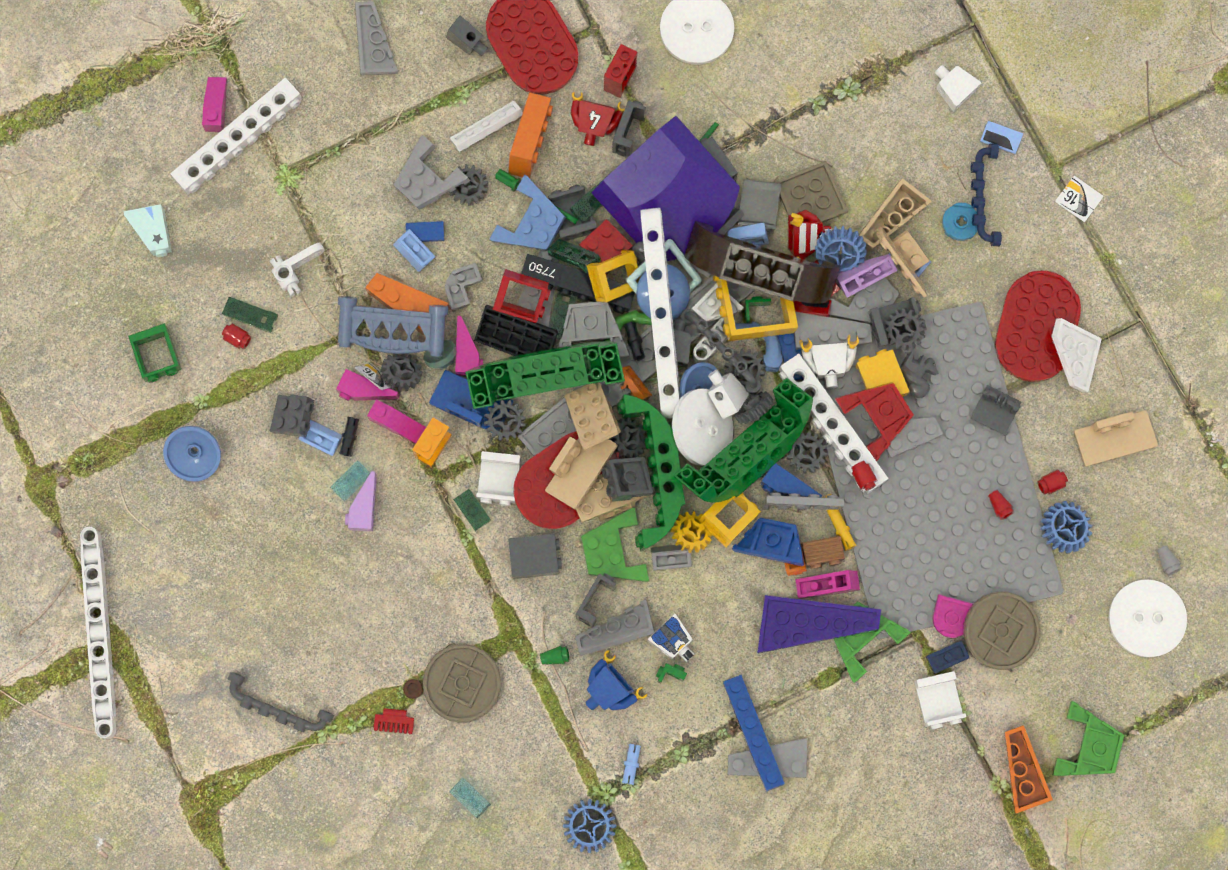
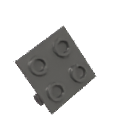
M987 385L970 419L1006 435L1016 412H1018L1021 406V401Z

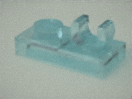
M357 460L330 488L345 502L366 481L370 472Z
M463 777L449 791L477 819L491 805Z

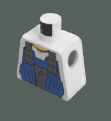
M676 614L671 616L647 640L672 660L679 654L687 662L695 655L687 647L693 639Z

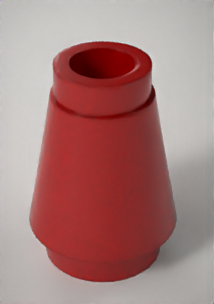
M998 490L988 495L996 517L1003 520L1014 513L1013 506Z

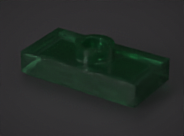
M470 489L453 499L475 532L491 521Z

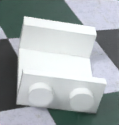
M482 451L478 493L476 494V498L480 500V503L492 504L493 501L499 502V505L511 506V503L515 504L513 487L520 468V455Z
M955 671L914 681L925 727L931 726L933 730L943 727L942 723L950 722V725L962 723L961 719L966 718V714L962 712L954 681L956 679Z

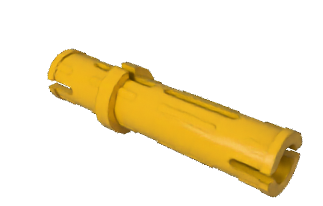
M826 510L836 529V536H841L845 551L856 547L857 545L849 532L850 527L846 525L840 511Z

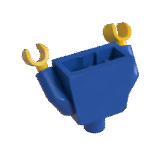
M610 650L604 653V658L600 659L590 671L587 691L591 697L585 703L591 710H594L599 705L603 710L607 708L613 711L626 709L636 703L637 699L642 700L647 697V694L643 697L638 694L639 690L643 687L636 689L635 694H633V688L611 664L614 662L616 655L612 659L606 657Z

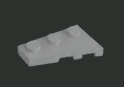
M936 418L910 419L886 449L889 457H895L942 436L943 433Z

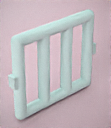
M668 239L665 242V250L670 249L693 279L689 283L691 293L702 282V279L674 241ZM643 262L626 280L635 293L638 285L636 280L646 271V262Z

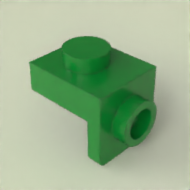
M667 663L664 667L660 666L656 677L659 678L658 683L661 684L665 674L684 681L687 675L684 672L685 668L677 664L671 666Z

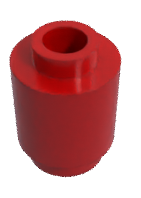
M233 323L230 326L226 325L222 331L223 340L238 349H246L252 336L248 335L247 331Z
M861 461L851 467L852 475L861 490L865 489L868 491L876 486L877 478L869 464Z
M1057 469L1042 476L1041 480H1038L1037 483L1040 491L1045 495L1047 493L1052 494L1066 487L1068 479L1063 471L1060 472Z

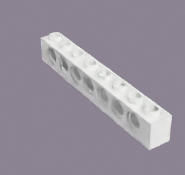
M284 78L171 172L172 178L187 195L196 192L205 180L209 181L213 178L217 170L225 168L229 164L230 159L234 156H239L248 144L252 145L255 143L260 134L268 132L272 128L273 123L277 120H282L291 108L295 109L298 107L302 100L300 93ZM279 99H285L283 104H276ZM264 111H271L269 116H262ZM250 123L257 124L253 129L248 128ZM236 135H242L240 140H233ZM221 147H228L226 152H219ZM207 159H214L212 164H205ZM193 171H199L196 177L190 176Z
M797 354L781 365L779 376L782 381L788 378L803 391L812 390L814 392L810 415L813 417L812 422L817 429L823 431L825 441L829 445H833L837 458L840 461L843 459L847 465L845 468L850 476H853L851 467L861 461H865L871 467L877 478L876 486L868 491L865 489L861 491L869 494L885 483L889 478L801 355ZM800 374L803 377V381L796 382L793 376ZM822 405L825 408V413H818L816 406ZM834 421L837 427L830 429L827 426V422ZM838 437H846L848 444L841 445L838 442ZM856 452L859 459L856 461L851 460L849 453Z

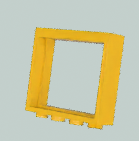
M713 276L714 282L716 281L718 285L716 297L721 302L719 313L720 317L724 319L723 332L727 335L728 341L795 333L798 323L794 303L781 297L780 302L784 324L736 329L727 281Z

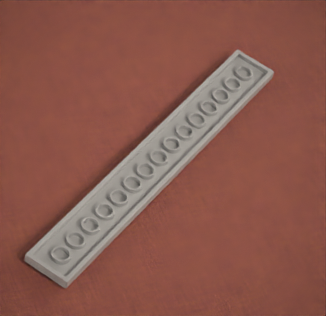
M713 276L690 294L686 309H692L717 283L716 281L714 282ZM727 281L729 294L739 304L755 291V289ZM681 315L673 319V327L676 319L681 320ZM721 318L708 322V328L712 327ZM694 324L685 327L684 332L691 334V343L703 334L697 332ZM700 324L699 327L703 329L705 325ZM652 326L640 335L643 341L641 344L645 358L640 361H634L631 347L628 345L630 357L620 358L622 367L630 365L643 383L657 372L656 359L652 358L654 352ZM605 381L600 382L612 408L619 403L623 395L631 393L629 388L621 389L624 381L607 385ZM585 385L578 386L574 390L579 389ZM565 397L526 428L521 435L517 436L533 456L563 436L576 431Z

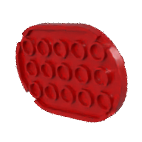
M496 0L487 16L486 33L490 45L510 79L521 89L534 94L552 93L567 85L577 70L578 48L550 0Z
M1043 270L1029 272L1017 279L1006 294L996 333L995 349L1002 366L1018 379L1028 382L1045 381L1054 377L1063 369L1052 339L1056 319L1062 318L1078 326L1081 304L1078 294H1076L1071 286L1072 284L1057 273Z
M577 431L563 436L530 458L522 465L516 475L513 493L517 508L529 522L538 527L558 529L580 519L575 509L545 491L555 475L549 468L569 437L575 440L579 439ZM613 452L609 460L621 459L619 452Z

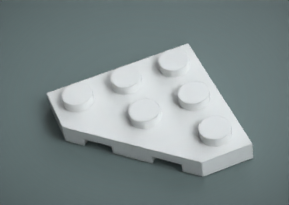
M1062 318L1056 319L1052 339L1069 386L1081 392H1088L1102 339Z

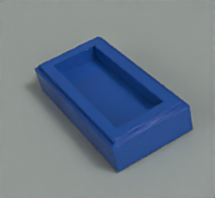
M443 221L406 223V232L410 229L421 242L444 241Z

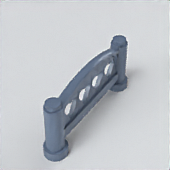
M338 297V305H340L339 347H351V344L354 343L383 353L409 354L429 351L431 356H442L444 351L445 316L448 315V306L429 305V312L357 306L356 297ZM364 320L371 331L369 337L364 334L362 336L357 334V329ZM382 321L389 332L387 339L383 336L380 338L375 336V331ZM400 323L408 336L407 340H402L401 338L396 340L393 337V333ZM419 325L426 337L425 342L420 340L413 341L411 339V335Z

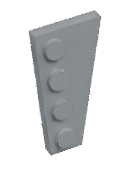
M374 1L355 2L360 75L398 74Z
M795 312L798 328L794 333L796 350L802 349L799 345L800 340H802L804 346L808 344L807 338L811 340L812 345L847 343L848 346L847 336L850 335V341L854 342L858 335V345L872 344L870 324Z
M770 493L762 501V510H769V506H776L778 510H786V508H791V506H795L798 510L810 509V506H814L816 510H841L844 507V499H840L837 495H828L827 498H820V495L817 494L800 497V494L781 496V493Z
M647 600L641 601L640 605L633 609L630 607L624 610L625 613L616 618L613 616L607 619L605 624L601 626L596 625L577 635L576 642L580 656L655 634Z

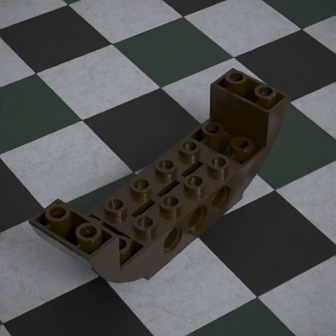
M698 221L694 223L684 257L690 263L719 277V279L787 300L806 303L829 302L841 267L824 260L820 265L713 232V226Z

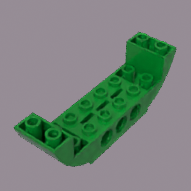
M615 342L580 343L516 355L465 371L473 409L492 406L495 401L603 381H605L606 385L625 381L618 345Z
M785 378L773 389L776 404L767 413L763 414L759 420L749 426L699 471L686 464L674 477L705 502L716 503L728 500L734 496L737 498L792 449L793 444L799 438L809 419L813 398L788 378Z
M625 394L617 403L618 414H621L623 419L645 416V419H642L643 430H647L645 446L646 450L649 449L650 457L647 458L648 467L652 468V476H650L651 485L655 488L653 505L654 507L657 506L658 514H655L656 525H660V527L642 529L635 536L636 547H639L640 552L656 544L670 531L678 518L681 507L685 505L683 484L674 477L681 469L678 447L674 440L672 428L665 417L651 404L637 397ZM658 447H662L665 450V454H661L658 451ZM661 466L666 467L668 473L662 472ZM663 485L669 486L670 493L664 490Z

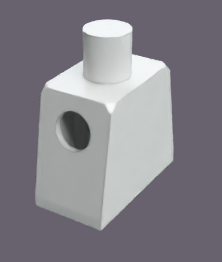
M942 65L935 71V74L941 79L936 88L953 112L970 98L981 85L979 80L959 66H956L949 72Z
M718 370L712 371L708 377L713 385L709 389L708 394L724 419L739 411L749 393L732 373L722 376Z

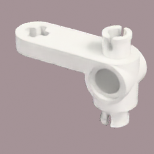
M320 242L311 245L284 262L280 255L276 256L278 262L274 258L270 260L274 267L272 269L273 275L282 290L288 291L290 297L296 296L293 290L297 294L301 292L297 285L299 280L293 270L318 257L325 251ZM283 271L289 272L286 278H281L280 274Z

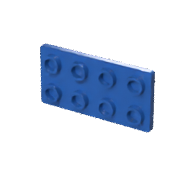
M448 370L444 371L429 401L430 405L484 430L489 427L484 425V422L489 420L484 416L485 414H490L488 407L494 408V405L473 409L467 379ZM511 399L503 400L504 404H507ZM501 400L495 401L498 405H501ZM500 410L495 412L492 418L497 417L500 414ZM502 417V421H500V422H503V423H504L505 420H506V417ZM494 427L497 431L500 432L501 429L499 427Z

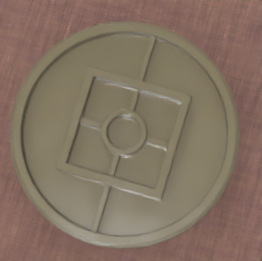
M993 592L978 599L969 609L963 627L964 641L970 654L982 665L997 670L1012 669L1025 663L1034 653L1040 638L1039 619L1033 607L1019 595L1009 592Z
M457 644L444 648L430 660L423 676V691L429 706L439 716L452 722L467 723L482 718L494 707L501 691V676L495 661L484 650L468 644Z

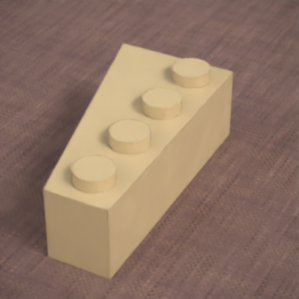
M902 178L859 233V236L864 238L863 241L866 243L867 252H870L880 244L878 237L880 234L879 227L882 226L887 235L890 236L932 201Z

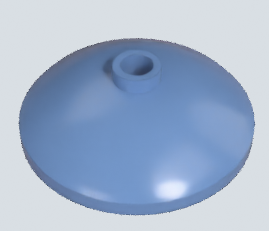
M667 264L672 318L675 319L681 315L688 305L690 287L682 271ZM655 270L653 278L654 280H660L662 271ZM645 271L639 279L636 296L640 309L646 316L651 318L647 272ZM664 308L658 309L657 317L659 319L664 318L666 310Z
M705 362L691 365L681 378L680 398L691 390L710 389L713 383L708 375L718 369L712 364Z
M184 426L176 429L169 435L164 444L163 456L167 467L177 477L187 481H202L213 475L219 467L221 449L216 438L207 430L197 426ZM192 447H196L198 451H194Z

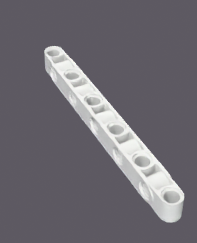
M661 208L641 210V223L661 414L665 419L673 418L675 407L680 400V386ZM653 231H656L658 233V239L654 242H651L649 240V234ZM655 270L662 271L660 280H654L653 272ZM660 308L666 310V316L662 319L657 317V311ZM665 346L670 349L668 357H663L660 353L661 349ZM667 385L674 387V393L671 396L666 395L664 391Z
M86 527L81 531L80 541L92 710L97 736L103 739H111L115 736L117 729L102 537L99 531L93 527ZM94 532L95 538L92 541H87V535ZM97 570V578L91 580L90 573ZM99 608L101 615L98 618H94L93 611ZM99 647H103V655L97 657L96 650ZM101 686L107 687V693L104 696L99 695ZM104 725H109L110 732L107 735L102 734V727Z

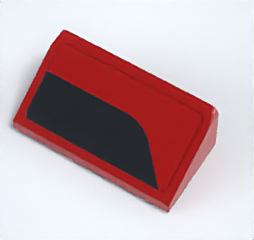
M793 300L795 312L830 317L832 300L826 303H806Z

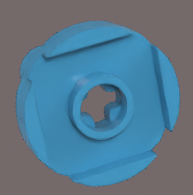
M962 202L949 207L942 218L945 235L957 241L973 238L978 232L977 226L972 225V216L977 214L976 210L970 204ZM960 217L966 222L963 226H959L956 222Z

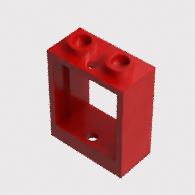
M620 44L604 74V91L621 98L637 67V51Z
M505 269L493 310L537 323L538 317L542 318L545 307L542 306L544 300L548 301L551 292L548 289L549 282ZM510 281L541 290L535 311L504 301Z

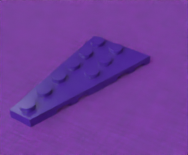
M765 595L757 653L879 630L882 610Z

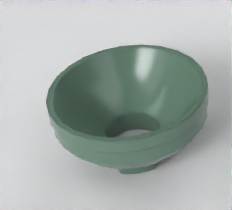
M444 340L442 356H431L430 352L426 351L423 360L430 368L446 369L454 362L457 353L456 346L451 340Z

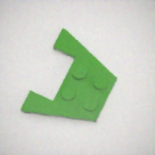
M635 507L581 536L589 575L598 576L599 574L604 575L606 573L613 578L649 582L646 564L632 567L625 566L618 530L638 525Z
M858 601L853 605L869 608ZM881 615L879 630L835 638L834 641L850 678L855 683L867 672L854 657L862 648L883 630L887 632L897 645L911 632Z
M1070 701L1066 719L1086 724L1077 763L1056 758L1052 775L1069 776L1115 773L1124 734L1106 722L1101 721L1091 712L1080 707L1076 702Z

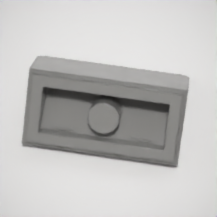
M682 545L652 547L653 571L692 567L691 553H688V548L682 551Z

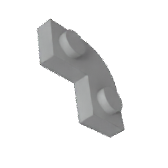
M476 263L452 271L447 278L445 291L452 311L470 306L465 287L482 282Z

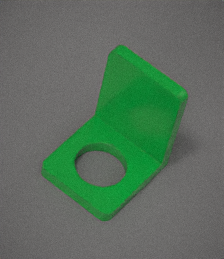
M756 296L750 300H745V323L750 322L749 307L770 306L771 299H763L761 296Z

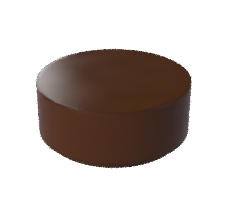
M411 679L404 684L403 691L408 698L417 699L423 693V686L418 680Z

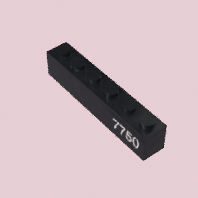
M527 253L521 274L549 282L548 289L551 291L552 289L557 290L563 296L569 297L573 295L582 302H588V300L598 302L595 299L588 272ZM607 279L610 290L623 285V283ZM632 291L608 303L611 308H614L615 312L624 314V312L628 313L635 292Z

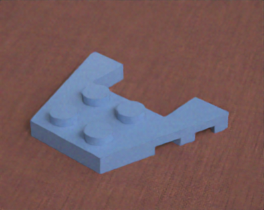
M524 175L516 190L532 198L531 204L515 233L497 225L489 240L497 243L548 250L566 217L530 178Z

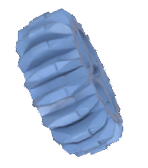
M835 226L833 231L828 228L826 233L822 232L821 238L817 239L815 246L816 259H819L820 265L823 260L840 265L839 273L841 271L846 272L847 270H852L853 267H858L859 263H864L867 254L866 243L863 241V236H859L858 231L852 232L851 227L845 230L844 226L841 229Z
M1063 501L1061 504L1059 502L1055 503L1054 506L1048 508V511L1044 512L1045 518L1041 520L1044 526L1040 530L1045 531L1042 537L1049 539L1046 544L1052 543V549L1058 548L1060 553L1064 552V550L1066 553L1077 552L1079 548H1084L1085 543L1089 542L1090 539L1087 536H1091L1092 532L1088 529L1092 528L1093 525L1087 522L1091 519V517H1085L1087 511H1080L1081 505L1075 507L1074 502L1068 504L1067 501ZM1056 516H1057V518H1058V519H1056V521H1057V527L1055 528V527H1054V522H1055V518H1056ZM1070 525H1072V526L1069 527L1068 529L1065 528V529H1062V530H1061V528H1063V527H1065V526H1070ZM1078 526V536L1076 538V527Z
M588 799V805L586 806L584 801L581 800L580 804L582 807L578 808L577 804H573L576 811L573 812L571 809H568V813L572 816L571 818L568 816L564 817L565 820L569 821V824H563V828H569V831L564 832V835L571 834L572 837L567 840L568 843L573 840L576 841L573 848H576L578 844L582 845L580 852L584 851V846L588 847V853H591V847H595V851L599 852L597 845L601 844L603 849L606 848L603 841L606 840L608 843H611L612 840L607 836L608 834L611 836L615 835L614 832L610 831V828H616V824H610V821L615 820V817L608 818L607 815L612 812L611 809L604 812L606 804L599 808L598 800H596L595 806L591 805V799ZM588 809L598 811L604 818L599 820L591 819ZM582 812L584 817L583 824L573 828L575 817ZM586 816H588V820H591V823L600 822V824L593 827V836L591 832H588V829L579 830L587 825ZM606 824L605 834L597 841L595 835L596 828ZM587 832L592 843L581 841L575 834Z

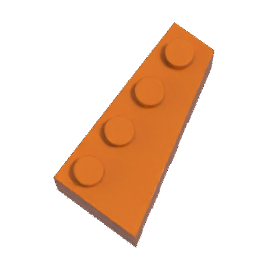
M529 92L509 156V174L519 177L526 175L531 178L534 164L538 160V149L543 144V132L547 131V117H551L553 111L550 97Z
M376 273L365 287L369 295L388 309L429 312V305L448 306V311L450 309L449 303L379 273ZM419 325V326L416 328V330H417L418 332H420L422 335H424V333H423V331H422V329H421V327H420V325Z
M1024 725L1004 732L1014 813L1017 814L1052 801V796Z

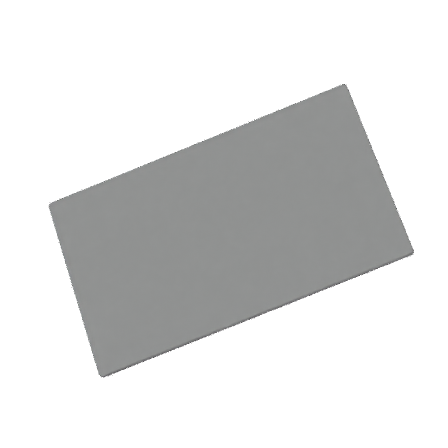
M981 302L922 315L920 318L925 320L927 330H925V338H920L921 344H915L914 349L910 347L908 350H903L902 347L896 349V344H889L878 348L872 327V344L856 346L855 361L843 377H837L838 387L826 388L825 378L818 379L866 446L880 436L862 404L844 414L835 401L836 397L866 389L859 370L855 367L856 363L859 362L858 359L867 355L869 357L876 356V352L887 349V351L893 349L899 367L906 355L911 352L914 354L915 360L924 355V362L928 358H932L935 361L939 374L932 375L926 372L923 376L930 385L928 394L923 398H916L910 394L909 390L908 395L904 396L903 399L914 414L911 419L935 417L943 435L892 458L889 457L885 449L876 462L889 479L869 494L865 491L862 492L857 486L854 477L850 476L845 468L847 465L843 459L840 461L835 455L833 445H829L824 439L839 498L844 499L842 510L845 522L850 527L849 532L857 545L853 548L868 607L881 609L882 616L908 629L910 632L934 626L932 617L938 594L974 604L981 597L993 592L1014 593L1024 598L1028 603L1058 596L1063 593L1051 545L1046 544L1049 539L1047 537L1043 538L1042 535L1045 534V531L1040 530L1044 526L1041 523L1043 516L1015 417L1006 435L970 419L987 385L1008 395L985 310ZM822 405L816 406V411L823 414L825 413V408ZM834 421L827 422L828 428L835 429L837 427ZM838 437V442L841 445L848 444L846 437ZM856 452L849 453L851 460L856 461L859 459ZM996 490L1013 506L1014 513L1003 520L996 517L988 497L990 493ZM883 630L876 637L877 639H884L890 636Z

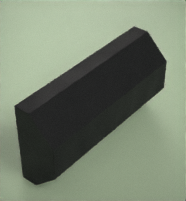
M486 304L474 341L516 356L553 349L558 330L495 311L493 306Z

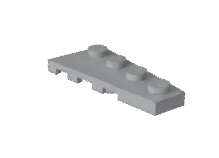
M551 248L540 250L538 257L559 263L560 252ZM525 285L517 305L535 311L541 290ZM554 289L550 292L548 301L544 300L542 306L545 307L543 317H538L537 323L547 327L550 324Z
M807 738L770 746L782 777L806 778ZM750 751L728 755L727 775L759 776Z

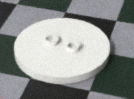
M673 0L662 14L660 35L665 48L676 59L693 65L707 64L717 60L728 50L734 35V20L729 8L721 0Z
M695 389L684 394L675 407L672 419L673 436L679 451L689 462L698 466H705L733 440L732 416L724 419L721 417L708 394L709 389Z
M1139 580L1126 585L1115 595L1109 608L1108 621L1114 639L1123 649L1133 655L1148 658L1166 654L1180 643L1186 631L1187 613L1182 599L1171 587L1155 580Z

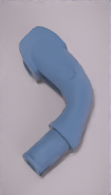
M757 322L735 323L736 329L762 326ZM777 335L761 337L764 338L766 343V353L763 355V364L766 366L765 370L768 372H778L782 364L779 339Z

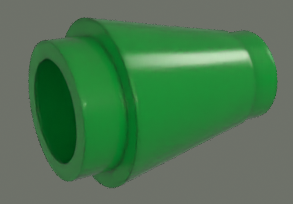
M561 645L540 653L542 665L570 662L567 646L562 647Z

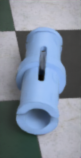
M629 744L627 759L624 761L625 770L622 783L634 785L636 768H639L638 758L641 746Z

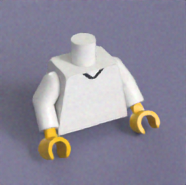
M850 335L847 336L848 346L847 343L812 345L809 338H807L808 344L804 346L802 340L799 341V345L803 349V360L813 374L816 375L817 379L825 378L826 388L838 387L837 377H843L845 372L850 370L855 361L856 346L859 343L858 335L854 342L850 341Z

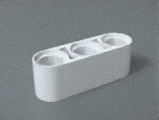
M722 317L712 327L711 331L718 333L721 336V342L724 344L727 340V335H725L721 326L724 323ZM704 336L693 350V360L696 363H706L718 349L712 347L709 344V339ZM699 350H703L707 356L699 358L696 353Z

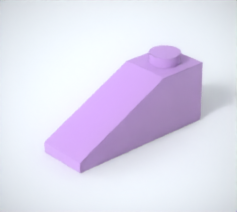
M888 254L865 260L864 263H859V266L853 267L852 270L841 271L836 280L846 297L898 271L890 257L891 255Z
M375 471L370 472L350 506L349 514L345 515V525H348L349 530L373 532L377 478Z

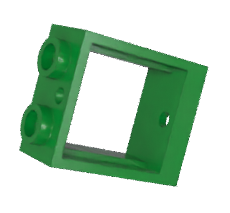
M165 323L128 336L142 379L145 382H156L160 379L159 377L165 375L173 376L179 370H182L169 329ZM165 336L174 364L147 373L138 345Z

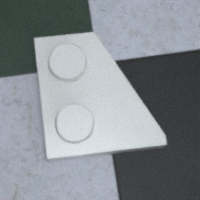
M717 283L690 310L700 320L704 319L710 322L721 318L719 313L721 302L716 297ZM729 294L733 314L740 312L744 307Z

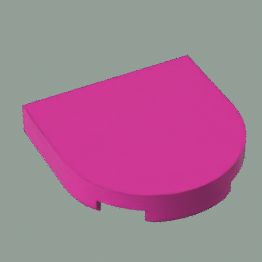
M938 594L932 617L935 629L945 637L956 638L962 636L966 615L973 604Z

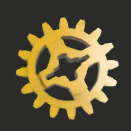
M695 511L691 515L688 512H685L683 516L680 514L671 528L670 532L674 533L671 538L677 539L675 545H682V551L688 548V553H691L693 549L698 553L700 548L704 550L710 544V538L713 535L705 528L703 523L698 522L703 514L696 516Z

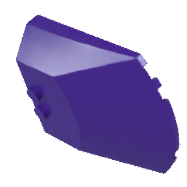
M675 116L612 171L591 193L636 243L643 241L641 210L661 208L664 240L666 242L668 239H672L684 255L695 221L713 226V232L717 233L735 206L740 186L685 124ZM653 231L649 234V240L651 242H654L658 239V233L656 231ZM670 249L666 251L667 262L677 259Z

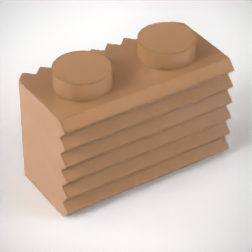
M841 536L802 542L806 567L810 566L811 570L822 568L821 564L829 563V566L839 565L845 559Z

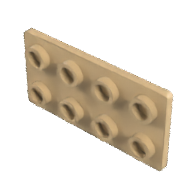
M882 226L879 227L880 234L878 237L880 244L885 250L889 249L888 251L893 262L896 265L900 264L902 274L907 280L910 279L915 292L918 295L921 293L925 298L927 296L925 286L915 271L928 263L929 258L908 230L891 240Z
M600 382L587 384L564 396L584 450L621 432L612 406L605 396Z
M1146 410L1137 413L1132 411L1096 421L1091 426L1074 431L1085 467L1158 446Z
M569 437L549 468L555 475L545 491L576 510L617 448V444L607 439L584 450L580 439L575 440Z
M601 474L598 475L576 511L582 523L596 517L601 522L634 508L636 501L648 496L612 502V498L606 492L607 478L604 479Z

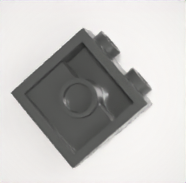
M278 395L270 432L307 437L315 400L307 396Z
M645 457L609 460L603 467V478H607L608 481L606 492L612 498V502L631 500L633 497L651 496L653 494Z

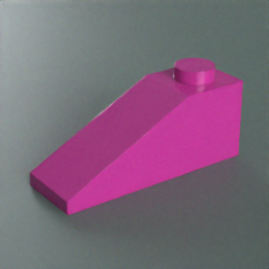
M208 77L202 116V126L205 132H221L225 127L227 77Z
M457 316L455 373L459 376H466L465 371L483 365V359H480L462 317Z
M345 369L336 388L339 397L347 401L350 399L365 401L376 399L396 400L399 398L398 392L390 388L380 390L367 378L348 369Z
M377 399L367 415L370 421L415 444L426 429L422 424Z
M853 570L795 579L798 599L860 590L858 571Z

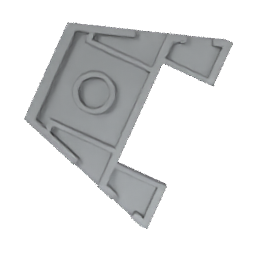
M424 135L420 137L394 183V186L419 210L440 199V196L449 191L451 193L456 190L457 186L463 183L465 185L471 181L459 168H456L442 181L422 161L436 148Z
M883 278L857 292L849 307L830 298L832 300L830 315L840 319H850L872 325L868 311L872 308L894 304L899 292L886 278Z
M608 302L569 304L559 347L573 345V342L610 339L611 342L617 343L620 358L630 357Z

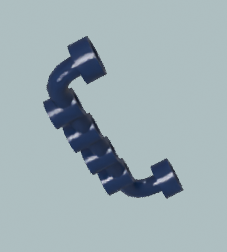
M989 144L988 147L982 148L977 152L975 162H971L970 166L971 173L976 174V179L971 181V190L976 191V197H972L971 206L977 209V214L972 216V225L977 226L978 235L981 239L990 242L991 246L1000 247L1002 241L1001 232L992 231L990 235L985 231L983 156L988 155L989 159H997L999 154V145Z

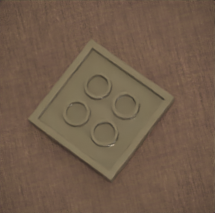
M827 161L774 181V183H781L779 196L787 215L807 210L815 214L824 223L848 213L846 204Z

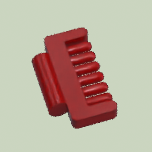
M384 708L383 715H375L374 731L379 729L382 732L384 725V731L387 732L389 725V732H393L394 724V733H397L399 723V733L404 732V734H407L408 731L409 734H412L414 718L407 717V710Z

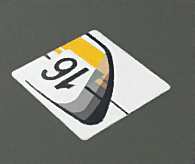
M1073 176L1055 202L1085 222L1101 201L1103 195L1076 176Z
M372 363L355 367L356 370L380 390L391 388L392 384H385L386 379L381 378L382 372Z

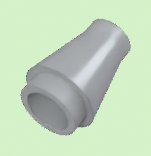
M1163 546L1157 550L1163 572H1166L1168 576L1182 569L1180 561L1169 550L1168 546Z

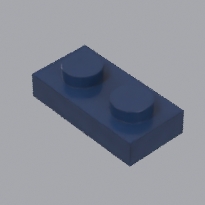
M962 640L926 656L933 674L970 658Z

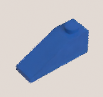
M776 463L770 468L760 483L763 486L762 489L769 494L781 493V496L800 494V497L817 494L820 495V498L822 497L820 493Z

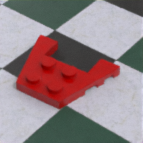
M893 382L835 398L836 403L844 414L860 404L864 407L881 434L880 437L866 445V448L876 461L879 460L880 455L890 446L895 436L901 432L914 415Z

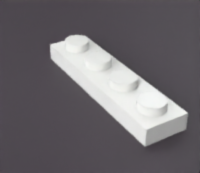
M512 101L450 137V140L460 152L469 148L470 145L484 139L494 131L500 130L506 124L517 120L522 116L523 112L516 102Z

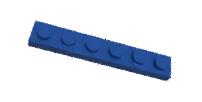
M742 675L723 681L724 688L765 791L783 786L785 784Z

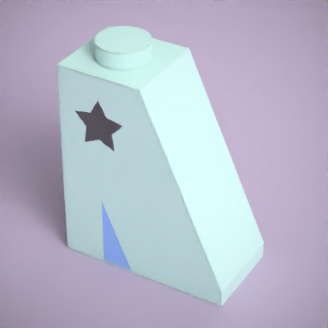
M161 204L124 211V216L153 256L163 257L167 253L172 252L165 211Z

